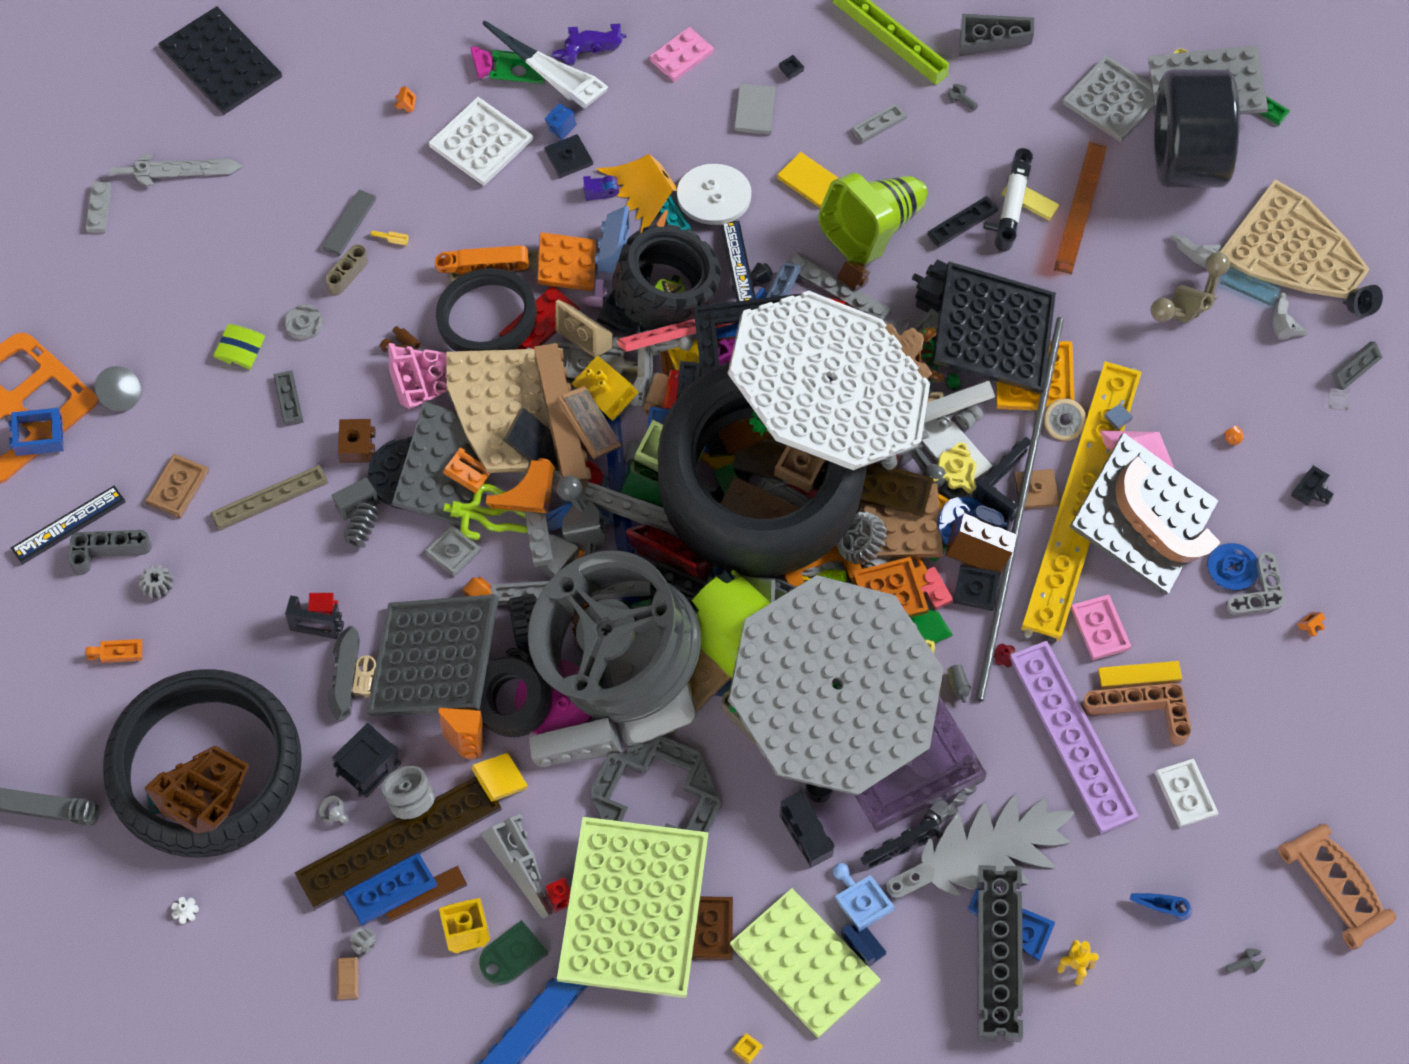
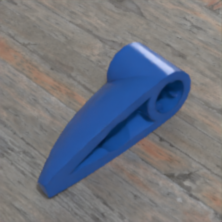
M1131 893L1130 895L1131 901L1162 913L1174 915L1181 921L1189 919L1192 915L1190 903L1183 897L1151 893ZM1181 905H1184L1186 911L1183 910V913H1179L1177 909L1178 907L1181 908Z

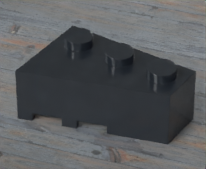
M801 790L782 800L779 817L810 868L833 857L834 843L830 837H827L823 825L818 820L804 791Z

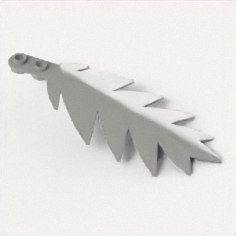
M1013 795L1003 809L993 830L987 803H983L970 828L967 840L961 816L957 813L942 835L935 853L933 841L929 839L923 849L922 864L890 879L886 886L887 892L893 898H901L931 882L939 889L956 896H960V892L950 882L972 890H982V888H977L978 866L991 865L996 866V871H1003L1004 866H1015L1009 857L1035 866L1055 869V865L1032 844L1044 846L1069 844L1070 841L1057 830L1067 823L1074 815V811L1047 813V799L1044 798L1035 804L1019 821L1017 795ZM915 874L920 876L917 881L912 880V876ZM1022 874V884L1028 885L1029 881ZM895 884H900L901 888L899 890H894L893 886ZM997 887L996 890L998 891V893H1002Z

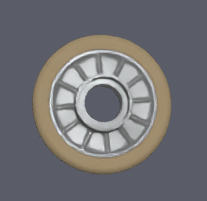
M1059 399L1048 406L1044 414V425L1047 432L1053 438L1061 441H1070L1080 436L1083 432L1086 414L1081 405L1076 401ZM1065 414L1070 417L1068 425L1061 424V415Z

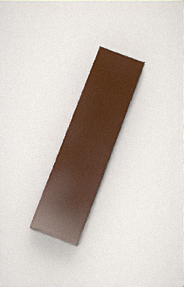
M458 865L434 876L437 883L436 887L387 912L386 916L391 923L466 887L467 883Z

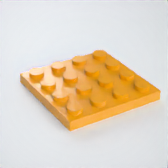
M1072 341L1059 342L1046 409L1051 403L1059 399L1074 400ZM996 381V409H1038L1041 394Z

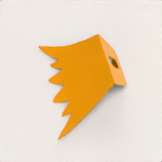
M650 154L624 165L596 168L606 175L617 177L618 185H623L619 189L617 197H630L626 206H629V211L639 208L636 220L643 217L640 233H642L644 227L650 226L673 190L677 191L676 185L663 166Z

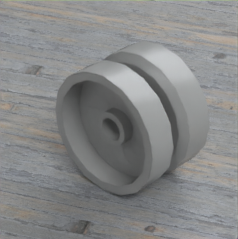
M405 766L390 773L382 784V793L388 801L392 813L400 819H412L422 815L433 805L435 800L434 791L428 783L425 772L420 767Z

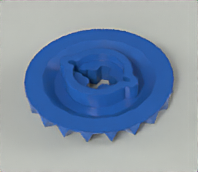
M1236 543L1223 544L1215 548L1210 554L1207 564L1208 573L1211 575L1212 580L1217 582V586L1221 585L1224 589H1232V591H1242L1254 584L1259 576L1256 562L1257 557L1250 549ZM1230 564L1232 566H1238L1236 571L1234 569L1228 570L1230 568Z

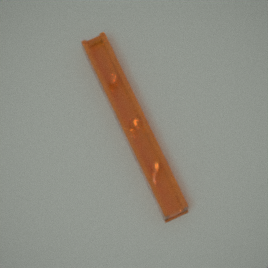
M1089 141L1054 271L1068 274L1073 273L1107 146Z

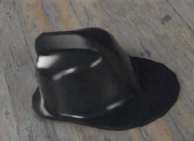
M1377 285L1352 289L1347 296V300L1343 301V304L1347 305V309L1351 313L1355 314L1358 318L1372 315L1380 309L1383 293Z

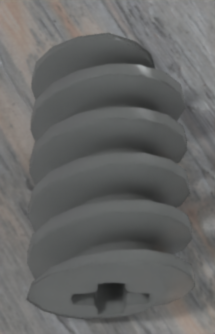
M358 503L350 523L347 525V530L343 533L345 541L353 546L365 548L366 544L363 541H368L369 537L367 535L372 534L370 528H374L375 523L373 521H378L379 519L376 515L379 512L378 509L367 503Z

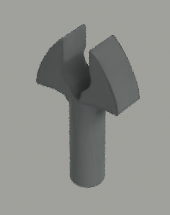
M953 84V89L958 93L953 92L949 88L948 96L952 103L956 100H961L972 110L978 108V104L965 95L966 86Z
M1246 949L1244 951L1246 957L1226 965V972L1232 973L1245 967L1252 968L1254 973L1257 972L1265 962V959L1258 962L1251 961L1253 956L1260 955L1262 951Z

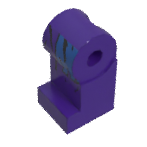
M583 176L586 201L607 199L619 194L618 181L615 176L591 179V176Z

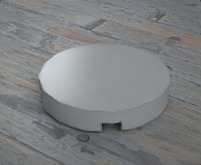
M301 304L297 308L288 311L285 316V327L288 334L293 338L308 340L317 336L322 330L323 317L316 307Z

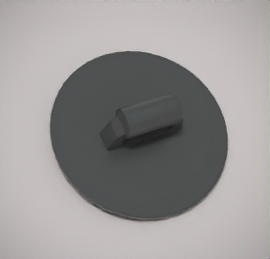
M112 366L104 369L98 375L95 382V393L98 400L106 408L121 412L129 410L137 404L141 396V385L136 375L129 369Z

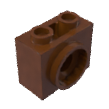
M339 419L338 457L340 463H370L371 456L375 455V443H372V438H376V428L372 426L371 419Z

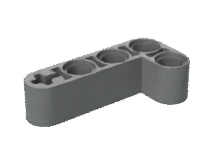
M144 530L77 532L70 538L69 562L76 574L83 575L90 570L91 557L144 555L150 552L152 544L147 532Z

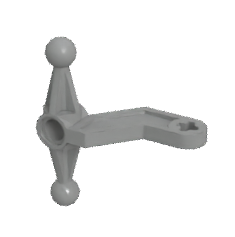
M612 336L611 349H620L617 341L620 337ZM684 336L680 339H672L635 349L638 351V376L633 386L639 393L630 402L632 406H642L644 404L653 378V356L662 351L677 347L684 351L690 350L693 346L691 337Z

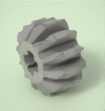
M151 565L150 570L144 569V574L139 575L140 582L138 585L145 596L149 595L153 599L157 595L161 599V594L168 595L167 589H173L171 583L173 582V577L167 568L163 569L161 565L154 568Z

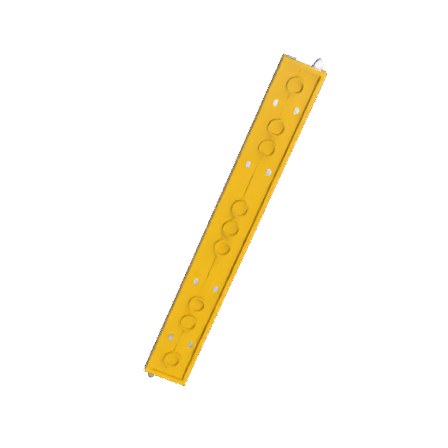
M1104 362L1021 630L1025 631V640L1031 638L1033 631L1049 636L1048 640L1053 642H1060L1090 545V541L1069 526L1111 453L1110 449H1106L1100 431H1124L1126 425L1116 430L1104 416L1105 413L1118 404H1121L1130 413L1142 373L1137 371L1135 367L1130 369L1110 362Z

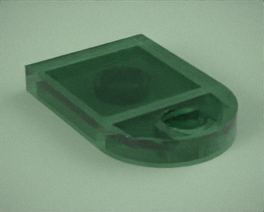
M521 920L482 951L479 959L480 970L484 978L490 983L496 985L509 984L547 956L548 951ZM490 965H496L499 968L495 974L487 973L486 969Z

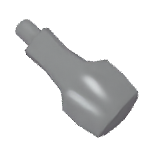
M1173 233L1170 237L1172 241L1177 243V248L1202 268H1206L1207 258L1211 254L1219 252L1222 248L1219 244L1197 246L1186 236L1180 237L1176 233Z
M1285 293L1278 294V301L1274 306L1272 317L1274 333L1279 340H1286L1295 336H1306L1307 329L1301 327L1287 314L1289 302L1286 301Z

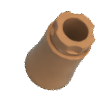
M661 373L653 375L651 386L642 407V411L649 416L650 406L661 408L669 376Z

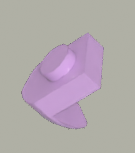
M596 280L595 296L582 298L580 302L588 307L603 308V299H607V287H604V280Z

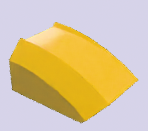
M480 897L439 907L449 951L458 954L462 951L484 947L490 941Z

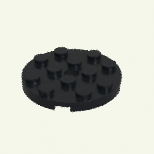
M412 437L397 441L394 439L387 442L375 452L369 464V482L375 489L378 499L386 505L397 509L403 508L393 506L392 502Z

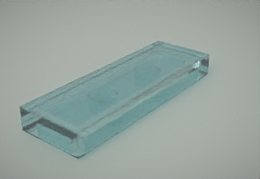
M1232 267L1224 274L1220 283L1269 306L1274 305L1281 290Z

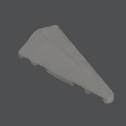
M518 814L502 823L491 826L481 833V836L541 918L544 919L551 915L552 911L548 910L546 906V891L541 889L539 881L542 878L533 850L529 849L526 841L528 833L523 831L521 825L523 817L521 814Z

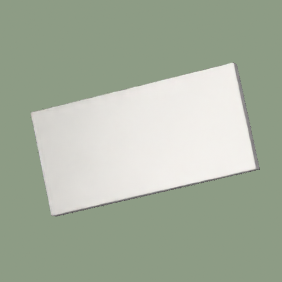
M937 418L925 423L923 431L927 430L929 438L921 440L920 443L937 462L943 451L946 452L957 443L962 442L967 445L968 451L971 453L970 457L973 461H976L977 467L974 481L989 472L992 465L952 420H950L951 426L946 429H942L937 425Z

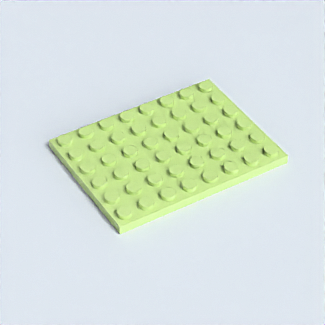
M582 817L557 982L686 998L708 832Z

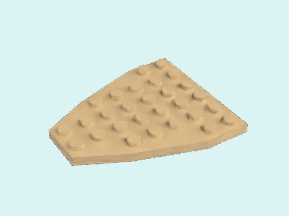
M1276 179L1220 251V253L1225 254L1229 258L1232 268L1250 278L1306 293L1347 299L1352 289L1358 288L1370 270L1348 239L1306 196Z
M534 349L447 352V390L466 438L487 473L527 472L531 463L504 442L503 439L520 408H525L549 428L534 359Z

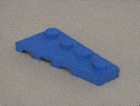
M978 889L975 890L968 907V911L977 916ZM1022 908V950L1038 962L1041 960L1055 921Z

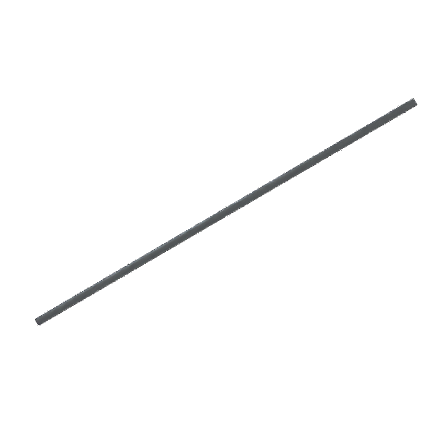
M1057 317L1053 333L1044 391L1039 399L1017 503L1018 509L1011 533L1016 534L1013 553L1003 569L976 700L980 702L984 701L1061 338L1064 318Z

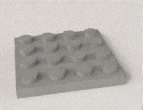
M1107 55L1073 88L1062 102L1063 105L1120 143L1155 107L1152 85Z

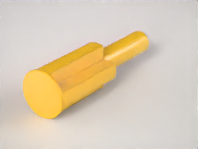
M377 231L370 232L371 236L388 239L390 243L407 246L409 241L408 234L389 231V234Z

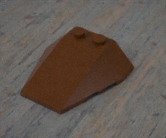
M214 745L193 756L189 762L185 764L179 763L175 765V769L167 773L162 772L158 774L145 787V791L160 812L196 834L213 831L228 817L249 769V764Z

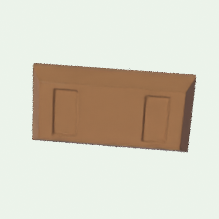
M358 957L337 958V1000L359 999Z

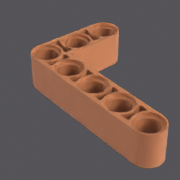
M1176 683L1089 691L1086 693L1082 703L1085 714L1089 716L1164 709L1170 741L1177 746L1184 745L1191 733L1184 691ZM1169 694H1174L1177 698H1172ZM1149 696H1155L1157 700H1152ZM1129 697H1133V698H1135L1137 701H1136V702H1132V701H1130L1128 698H1129ZM1113 699L1116 701V704H1112L1108 700ZM1088 701H1093L1096 705H1090ZM1173 712L1179 713L1180 717L1174 716ZM1176 731L1183 732L1184 736L1178 735Z

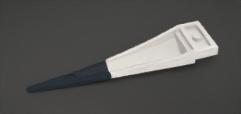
M483 20L482 24L568 100H574L585 109L607 92L608 86L595 76L559 62Z

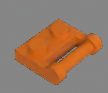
M461 447L443 471V474L475 494L491 474L486 472L481 462L465 453V450ZM460 459L463 460V461H465V462L468 463L469 465L473 466V467L476 468L477 470L481 471L483 474L477 472V471L474 470L473 468H471V467H469L468 465H466L465 463L461 462Z

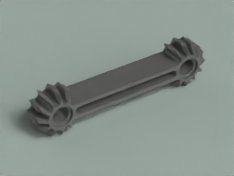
M0 788V812L72 822L81 826L95 825L96 820H98L99 805L93 801H88V799L66 798Z

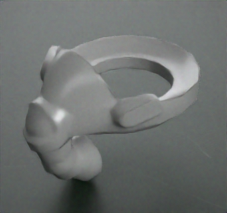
M329 796L320 805L319 815L324 822H349V817L344 814L343 802L339 797ZM332 802H337V806L332 808L329 816H327L326 809L328 805Z

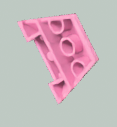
M389 343V372L401 405L411 409L422 404L423 401H429L448 392L447 353L427 349L424 351L413 350L409 346L407 348L395 347V344Z
M1100 431L1107 450L1110 449L1112 451L1120 435L1125 433L1174 468L1160 432Z

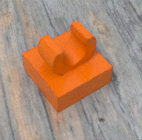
M407 86L401 87L399 94L395 96L398 101L394 103V106L397 109L404 108L408 113L412 112L415 108L417 96Z
M1310 612L1297 625L1300 630H1307L1310 636H1317L1315 627L1318 630H1324L1325 626L1321 622L1326 618L1322 612Z

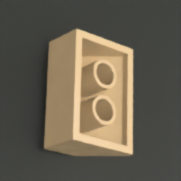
M560 300L556 301V331L594 358L612 348V333L573 306Z

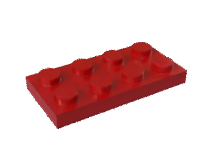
M551 286L536 300L537 319L532 333L515 350L534 349L535 346L545 344L557 333V300L563 301L579 311L580 307L554 286ZM523 312L499 333L500 337L508 334L517 326Z

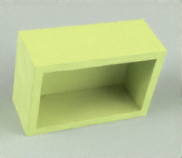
M652 420L635 453L634 460L658 472V445L663 424ZM704 447L703 451L701 452V455H700V457H699L698 463H699V461H700V459H701V457H702V455H703V453H704L705 447Z

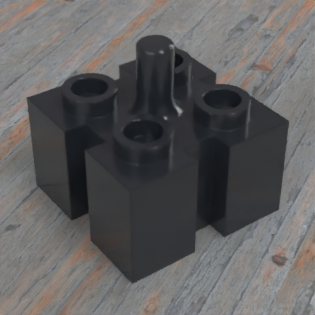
M937 259L934 265L930 264L925 278L916 273L912 276V280L918 283L916 287L918 291L915 295L917 308L927 313L931 308L937 313L940 311L946 263Z

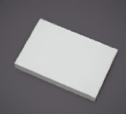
M1194 758L1155 771L1157 780L1179 828L1218 816L1219 813Z

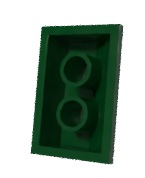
M630 459L621 485V493L663 508L658 486V472Z

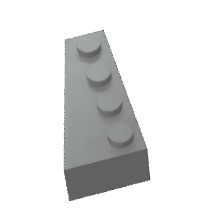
M609 718L529 737L532 760L540 767L607 757V755L622 752L619 732L610 722Z

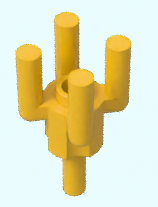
M1074 940L1068 952L1069 956L1061 957L1057 971L1063 973L1067 966H1071L1077 971L1074 982L1080 986L1087 975L1086 968L1093 969L1099 956L1097 953H1090L1089 942L1083 941L1080 944L1078 940Z

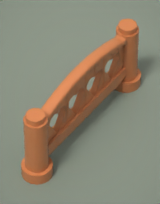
M1325 823L1319 824L1291 842L1285 841L1280 844L1278 852L1281 858L1288 864L1298 860L1348 927V929L1342 932V937L1350 949L1356 950L1363 945L1365 940L1393 924L1396 920V914L1391 909H1383L1374 887L1360 866L1345 850L1329 838L1331 834L1329 826ZM1319 848H1326L1328 854L1333 857V861H1316ZM1332 865H1339L1340 871L1346 874V878H1329ZM1345 882H1352L1353 888L1359 891V895H1342ZM1358 899H1365L1366 905L1372 908V912H1354Z

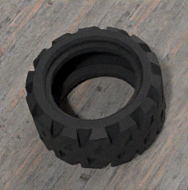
M665 224L664 227H658V225L644 227L642 233L636 231L627 239L626 244L622 247L612 277V289L615 290L614 298L620 308L624 307L625 315L634 322H640L643 324V327L651 330L695 319L694 307L712 305L721 280V268L718 258L715 257L714 250L694 232L688 229L685 231L680 229L679 226ZM650 264H664L674 267L689 279L693 288L682 293H669L659 290L645 280L640 272V268Z

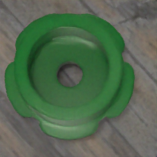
M948 373V377L945 378L946 384L949 389L952 388L956 391L957 388L961 387L960 379L957 373Z

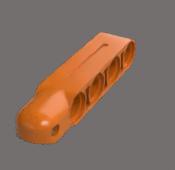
M520 245L447 251L437 255L434 262L435 268L440 273H458L461 275L485 268L522 271L529 267L528 249Z

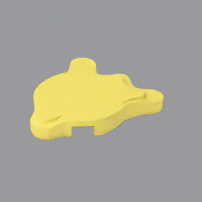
M962 442L957 443L946 452L943 451L937 465L945 469L946 474L942 478L948 481L950 489L963 488L967 493L973 494V491L976 489L974 474L977 465L976 461H973L970 457L971 453L968 451L967 445Z

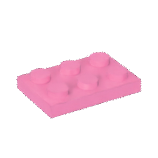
M688 27L650 55V61L675 82L713 54L714 48L691 27Z
M1109 594L1071 606L1072 613L1092 661L1131 649V644Z

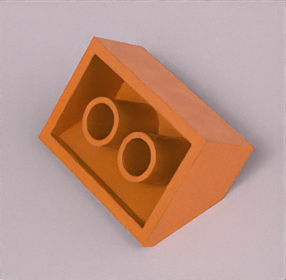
M439 708L438 712L443 737L461 757L469 760L482 758L484 730L481 711Z

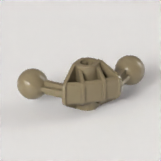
M1220 252L1211 254L1205 263L1209 276L1204 291L1180 285L1175 290L1172 301L1168 298H1158L1152 303L1150 309L1152 317L1159 322H1167L1174 318L1189 323L1192 319L1198 318L1204 311L1209 310L1213 302L1218 298V295L1214 293L1219 277L1226 274L1230 268L1229 258Z

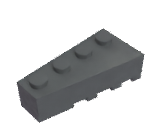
M962 14L959 56L1031 45L1034 36V18Z

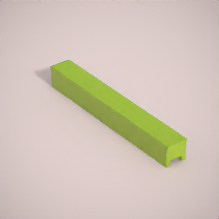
M832 0L836 6L935 85L949 75V63L870 0Z

